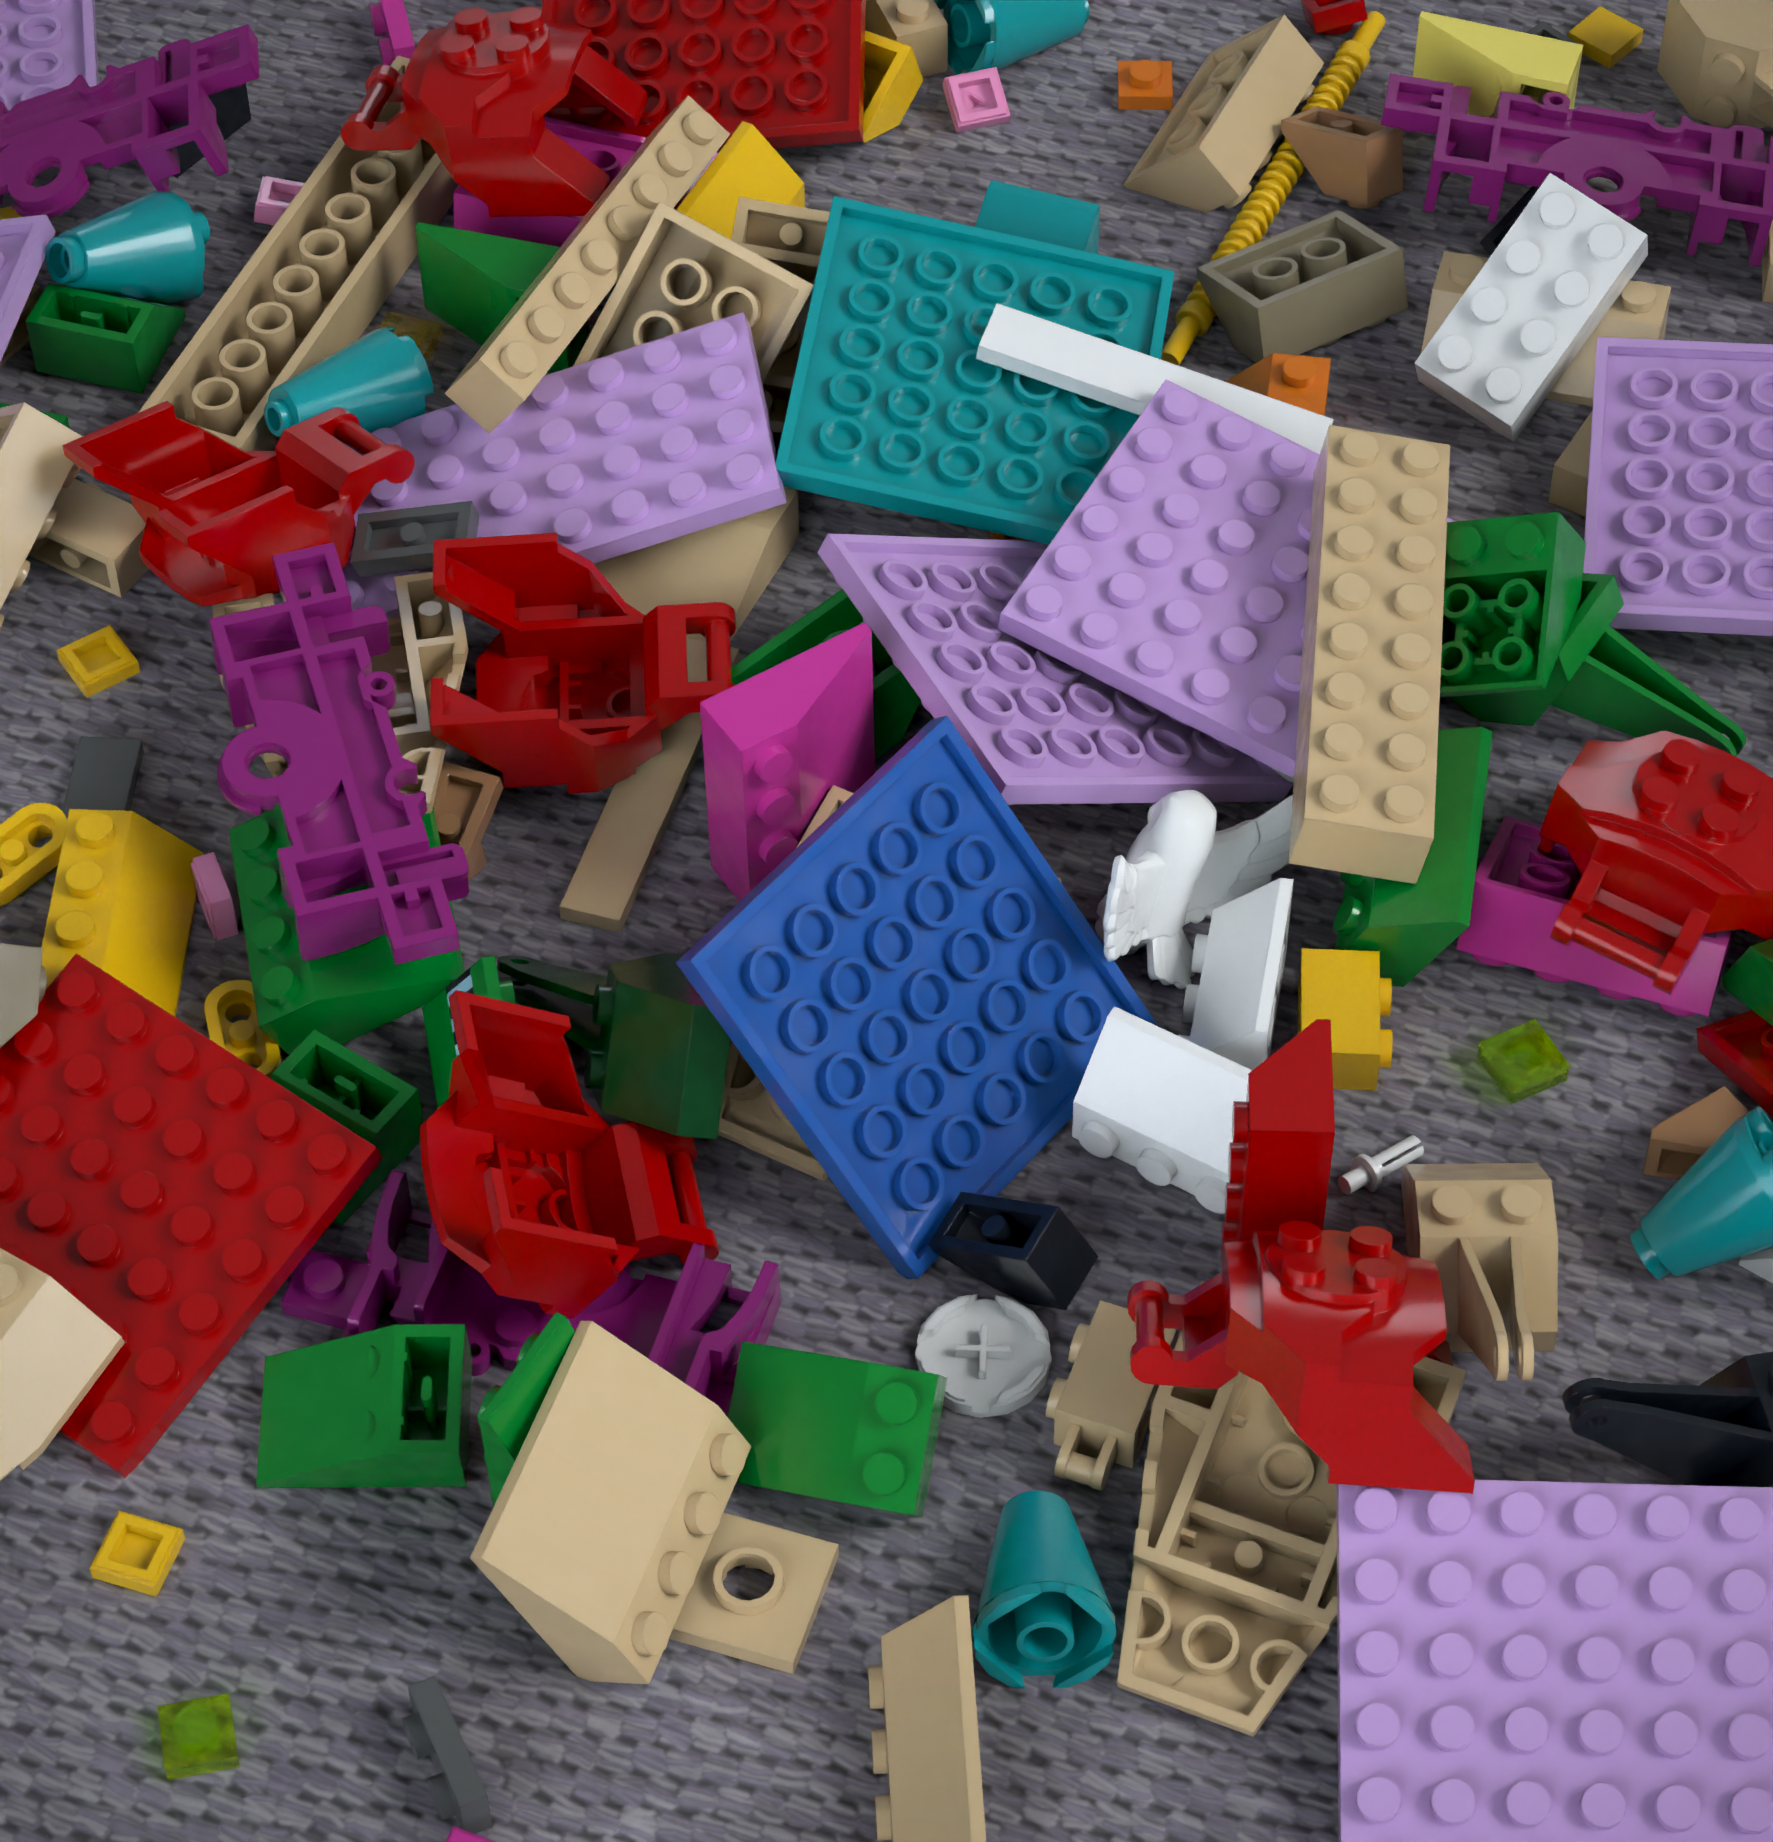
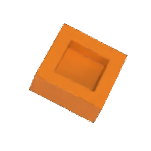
M1118 61V110H1172V61Z

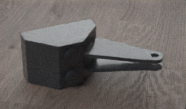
M1773 1351L1744 1356L1699 1386L1628 1383L1602 1378H1589L1572 1384L1562 1395L1564 1407L1570 1413L1569 1422L1575 1434L1597 1442L1684 1485L1773 1487Z

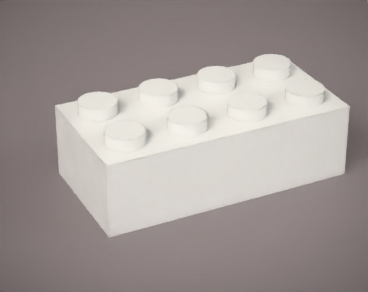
M1550 173L1415 361L1418 381L1514 442L1648 256V235Z

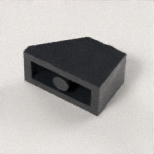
M960 1192L928 1243L934 1253L994 1289L1026 1304L1067 1310L1099 1257L1059 1206Z

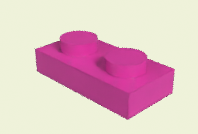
M378 0V3L369 4L374 36L385 35L383 38H378L382 65L390 66L397 56L411 59L415 50V43L403 0Z

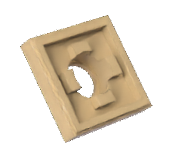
M723 1512L719 1526L712 1537L696 1574L694 1584L687 1595L669 1639L794 1674L839 1557V1544ZM744 1564L745 1568L761 1569L771 1575L774 1574V1584L769 1592L753 1600H741L730 1595L722 1582L727 1577L728 1571Z

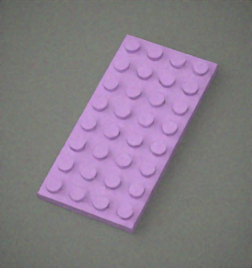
M744 312L545 375L527 399L490 434L457 404L407 419L392 428H381L371 434L386 444H398L409 451L414 457L415 467L410 477L402 483L394 484L386 479L375 483L354 514L355 526H357L358 514L472 501L480 515L477 537L557 533L559 544L595 564L786 504L783 483L775 464L777 453L751 327ZM352 550L349 553L350 561L342 568L351 595L352 610L375 605L385 611L387 618L399 616L394 577L433 572L432 568L359 577L351 564Z

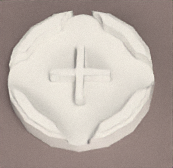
M977 1294L959 1296L937 1307L921 1325L915 1351L917 1371L938 1374L947 1378L943 1406L955 1413L979 1418L1006 1415L1030 1403L1045 1386L1052 1362L1048 1331L1036 1314L1014 1299L995 1295V1300H977Z

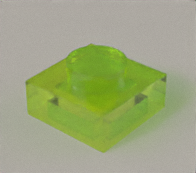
M1536 1019L1479 1042L1477 1059L1510 1104L1561 1084L1568 1079L1570 1064Z
M229 1693L157 1706L164 1769L168 1781L240 1767L233 1708Z

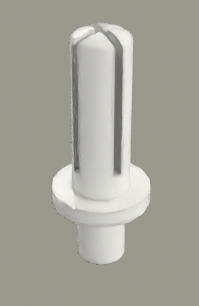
M1414 1135L1409 1136L1373 1157L1366 1154L1357 1155L1352 1159L1351 1171L1338 1178L1339 1188L1346 1195L1353 1193L1363 1186L1370 1192L1377 1191L1382 1186V1178L1423 1155L1424 1147L1420 1145L1387 1162L1421 1143L1420 1139Z

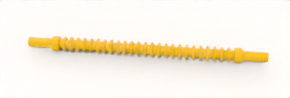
M1377 11L1368 12V19L1361 22L1352 39L1344 41L1340 45L1335 58L1330 62L1329 67L1324 72V76L1319 80L1318 86L1308 98L1301 112L1316 106L1336 111L1343 107L1344 101L1354 89L1361 73L1368 66L1371 58L1370 49L1385 26L1386 21L1381 13ZM1284 137L1277 153L1267 165L1266 171L1261 175L1259 182L1254 186V190L1248 196V200L1242 206V210L1237 214L1236 220L1230 225L1229 231L1224 235L1223 241L1218 245V249L1212 255L1210 262L1261 242L1262 237L1267 233L1268 227L1273 223L1274 217L1279 213L1280 207L1285 203L1286 197L1291 193L1292 188L1297 183V179L1302 175L1305 165L1286 137ZM1200 281L1193 286V290L1187 296L1186 302L1176 314L1175 321L1177 326L1162 349L1161 360L1179 366L1196 337L1203 336L1209 330L1213 318L1217 315Z

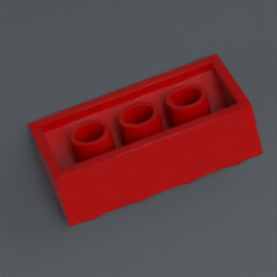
M1316 1019L1248 1073L1246 1101H1233L1232 1142L1229 1143L1228 1156L1229 1182H1226L1225 1221H1222L1221 1231L1222 1261L1224 1243L1253 1239L1254 1230L1279 1231L1280 1225L1288 1221L1309 1222L1323 1230L1335 1136L1331 1019Z

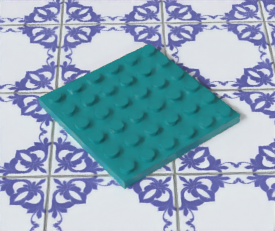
M833 196L775 463L783 487L1050 544L1140 415L976 359L979 343L994 308L998 303L1161 359L1175 271Z

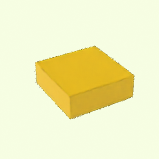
M1599 6L1571 29L1567 37L1583 45V55L1610 69L1642 42L1644 29Z
M111 625L56 650L59 662L86 698L140 673L137 659Z
M119 1510L89 1568L91 1576L94 1579L157 1597L185 1541L184 1531L175 1526Z

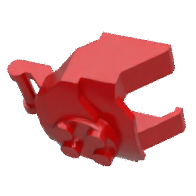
M532 6L521 7L512 12L487 14V11L482 8H468L458 12L454 19L445 27L429 30L421 38L411 56L405 74H399L396 69L388 65H379L372 69L366 81L367 93L357 112L347 117L341 129V138L348 147L359 151L412 150L421 138L432 146L454 181L488 205L490 217L585 216L611 184V178L598 166L546 128L544 114L552 108L606 107L624 120L626 129H633L638 126L648 102V97L645 89L588 46L593 39L592 30L581 27V23L545 24L541 9ZM387 102H404L401 110L388 122H377Z
M168 401L62 445L64 455L94 478L130 494L132 506L146 523L139 550L141 561L171 589L202 607L240 599L256 598L267 593H273V595L281 593L274 573L272 555L334 542L341 567L343 568L350 561L349 553L354 544L356 532L354 514L375 483L384 479L394 484L402 483L410 477L415 467L414 457L409 451L398 444H386L362 428L358 418L341 407L332 408L286 428L275 446V451H244L205 429L176 417L173 405Z
M557 533L434 540V594L500 630V633L476 659V700L445 685L444 678H431V734L475 757L476 760L502 772L504 788L567 784L568 794L600 792L636 773L637 766L661 752L663 729L689 713L700 712V702L735 686L732 684L730 637L736 630V614L734 609L728 604L709 602L660 605L644 615L621 598L592 561L559 544ZM687 634H701L706 638L707 681L688 682Z
M1660 731L1623 742L1587 740L1572 766L1569 765L1560 779L1539 832L1542 839L1538 849L1550 854L1556 842L1566 846L1582 874L1571 899L1560 912L1550 938L1566 946H1569L1573 941L1654 980L1652 987L1669 995L1672 994L1704 933L1744 929L1762 938L1764 941L1772 939L1773 778L1726 751L1696 739L1668 731Z
M455 990L448 997L459 1055L452 1061L448 1099L420 1126L421 1161L425 1190L432 1219L442 1245L480 1272L497 1295L537 1302L544 1313L554 1315L558 1312L568 1318L576 1317L617 1281L619 1273L630 1261L672 1254L679 1256L680 1262L685 1265L693 1243L704 1245L705 1258L711 1260L717 1258L719 1248L716 1234L713 1230L707 1228L693 1162L698 1154L694 1137L676 1136L633 1121L610 1127L583 1098L571 1054L564 1038V1034L571 1028L569 1016Z
M1288 1221L1280 1225L1279 1231L1254 1230L1253 1239L1224 1243L1221 1273L1184 1295L1168 1294L1163 1285L1152 1280L1140 1281L1129 1290L1127 1296L1128 1314L1136 1326V1342L1130 1351L1131 1372L1139 1381L1153 1385L1219 1389L1237 1376L1239 1371L1263 1384L1296 1434L1328 1465V1483L1473 1494L1475 1480L1468 1445L1413 1387V1366L1424 1357L1453 1366L1450 1346L1445 1340L1447 1322L1439 1271L1434 1261L1403 1255L1392 1249L1393 1236L1387 1230L1375 1226H1359L1352 1229L1351 1232L1321 1230L1318 1226L1309 1222ZM1164 1328L1182 1330L1183 1351L1171 1349L1168 1342L1164 1339Z

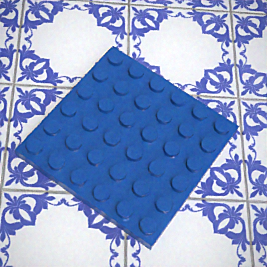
M948 716L930 720L676 962L895 1270L906 1279H918L939 1257L929 1247L928 1243L960 1192L996 1197L1073 1117V1101L1107 1016L1114 1006L1158 1026L1115 961H1107L1104 955V945Z

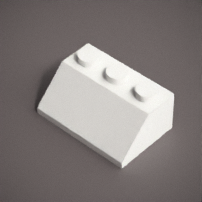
M1279 878L1213 909L1209 934H1196L1191 972L1201 973L1200 984H1187L1182 1022L1192 1023L1190 1036L1178 1034V1036L1251 1070H1254L1270 1057L1286 960L1294 879Z
M1114 1006L1107 1016L1073 1101L1072 1137L1078 1139L1080 1144L1089 1153L1100 1158L1116 1157L1136 1167L1138 1172L1149 1182L1160 1186H1166L1170 1183L1195 1195L1199 1203L1206 1209L1218 1214H1224L1226 1182H1229L1228 1156L1229 1143L1232 1142L1233 1101H1246L1248 1073L1252 1070Z

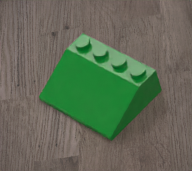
M280 805L275 807L274 810L262 813V815H258L229 830L258 1025L287 1054L290 1055L314 1029L341 1045L426 1005L465 972L461 948L457 951L395 965L386 934L339 953L309 961L302 960L298 946L295 913L293 908H289L288 903L284 900L281 886L277 849L289 847L290 843L285 830ZM433 807L431 813L424 814L422 817L429 839V848L441 846ZM368 885L349 888L331 897L369 888ZM448 901L455 921L452 901Z

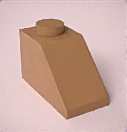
M1320 106L1281 120L1282 133L1324 195L1347 200V205L1352 208L1367 209L1380 205V200L1403 191V130L1383 126L1381 121Z

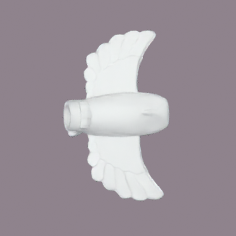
M1183 790L1170 792L1153 804L1148 811V824L1142 829L1131 845L1126 859L1122 855L1114 858L1108 893L1097 907V913L1100 917L1095 923V930L1100 940L1104 943V955L1107 961H1114L1119 956L1134 954L1140 947L1146 945L1147 972L1151 980H1159L1163 985L1174 984L1178 989H1185L1187 984H1191L1190 977L1195 975V972H1191L1193 949L1184 934L1183 926L1190 922L1198 924L1205 917L1211 919L1213 909L1270 883L1272 874L1280 871L1289 863L1293 795L1288 796L1254 819L1245 820L1233 827L1216 832L1217 811L1210 800L1198 791Z

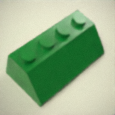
M1482 726L1438 730L1434 839L1417 883L1412 884L1344 872L1340 874V879L1345 883L1343 902L1336 913L1333 923L1334 930L1338 932L1336 950L1379 951L1380 978H1391L1392 986L1404 987L1470 926L1493 731Z

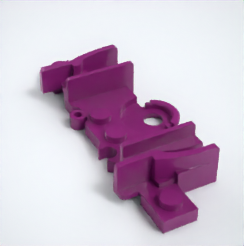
M249 24L194 43H190L188 39L169 43L159 50L158 61L153 56L121 68L107 65L106 77L101 83L93 87L88 85L82 75H78L70 85L18 102L10 111L0 101V205L3 204L4 194L10 193L16 202L12 207L22 217L46 214L48 218L60 215L77 204L89 189L91 184L87 181L88 176L84 171L85 167L99 162L106 170L137 160L156 190L169 192V177L180 173L177 146L191 141H195L217 176L229 173L227 150L223 135L217 124L216 108L208 95L229 88H236L246 82L259 78L258 39ZM189 121V125L172 131L168 130L169 127ZM49 167L61 168L60 173L52 182L41 187H33L34 179L41 171Z
M1390 73L1381 125L1399 128L1407 132L1419 131L1436 134L1423 211L1434 213L1438 193L1452 172L1473 176L1468 203L1489 206L1487 222L1496 223L1504 181L1540 187L1551 173L1626 222L1634 219L1641 213L1642 208L1638 207L1641 195L1655 197L1656 207L1690 212L1686 255L1695 256L1699 241L1721 245L1728 218L1740 220L1748 242V265L1760 267L1773 220V136L1770 138L1769 146H1763L1764 132L1761 129L1744 125H1733L1730 129L1696 124L1685 115L1681 116L1679 126L1667 128L1657 124L1654 120L1656 113L1654 110L1643 114H1635L1586 105L1569 109L1570 99L1560 92L1546 93L1542 98L1541 104H1538L1530 96L1500 92L1494 113L1489 117L1467 114L1471 93L1470 87H1453V83ZM1591 178H1606L1613 181L1619 190L1601 192L1591 188L1586 182Z
M334 542L272 555L274 573L284 603L209 619L214 661L218 674L222 675L233 726L255 725V727L249 728L235 736L221 755L217 766V781L220 791L233 806L255 815H262V810H274L273 804L279 803L285 830L290 843L289 847L277 849L281 886L284 900L288 903L289 908H293L295 913L298 946L302 960L309 961L339 953L369 942L384 934L387 936L395 965L460 950L459 933L448 901L461 899L469 894V865L463 848L458 844L451 843L429 848V839L422 821V817L427 811L426 793L420 791L415 794H404L398 791L405 785L417 784L418 774L416 763L402 758L387 711L396 703L394 678L387 672H372L370 657L386 654L390 650L386 613L381 607L375 605L352 610L351 595ZM264 753L278 754L288 764L286 771L274 778L256 777L250 772L249 766L255 757ZM368 885L369 888L331 897L349 888Z
M392 1169L379 1201L372 1239L366 1250L368 1264L310 1250L298 1264L281 1300L283 1314L344 1329L342 1338L374 1330L386 1302L394 1304L390 1316L399 1325L465 1324L471 1355H478L472 1358V1376L482 1375L490 1368L491 1356L498 1357L505 1370L513 1371L516 1367L519 1352L527 1338L535 1332L540 1334L553 1317L551 1314L544 1313L537 1302L497 1295L480 1272L442 1245L431 1213L412 1209L407 1173ZM408 1223L430 1228L428 1264L398 1257L395 1254ZM693 1243L678 1281L647 1273L643 1280L629 1277V1262L619 1273L618 1279L613 1285L576 1317H566L575 1331L580 1321H593L717 1404L728 1417L741 1343L745 1341L765 1345L781 1305L779 1263L765 1260L752 1291L749 1292L732 1287L731 1264L705 1258L704 1245ZM721 1301L742 1305L723 1328L708 1333L702 1332L704 1325L709 1321Z

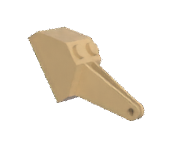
M1668 0L1657 71L1692 118L1705 121L1711 126L1730 128L1733 125L1756 128L1770 126L1773 128V0Z
M1538 1163L1404 1164L1401 1190L1408 1256L1434 1261L1437 1266L1446 1312L1447 1332L1445 1340L1449 1343L1450 1351L1474 1352L1490 1371L1495 1381H1507L1509 1351H1513L1515 1370L1519 1380L1532 1381L1534 1374V1351H1554L1558 1332V1230L1551 1178Z

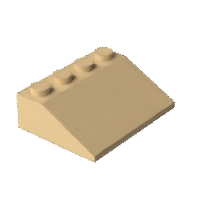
M659 201L573 366L744 312L751 327L762 385H764L807 304L814 285Z
M784 487L786 504L607 559L594 565L621 598L644 615L660 605L721 602L730 605L736 614V630L730 637L731 641L799 538L798 491ZM687 634L689 638L706 641V638L701 634Z
M580 1321L470 1559L578 1678L591 1682L649 1684L662 1653L667 1647L671 1632L687 1595L694 1584L696 1574L712 1537L719 1526L721 1516L737 1479L744 1468L751 1445L717 1404L593 1321Z

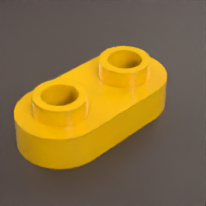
M49 803L30 804L0 824V876H2L0 879V907L11 902L58 865L67 823L65 814L58 807ZM46 837L52 838L44 846L35 847L39 840Z
M232 980L220 984L209 993L204 1004L210 1040L247 1064L259 1066L256 1070L270 1078L272 1073L280 1066L282 1060L279 1045L259 1028L252 982L248 980ZM238 1015H246L249 1017L247 1020H238L234 1023L230 1022V1020L233 1017Z

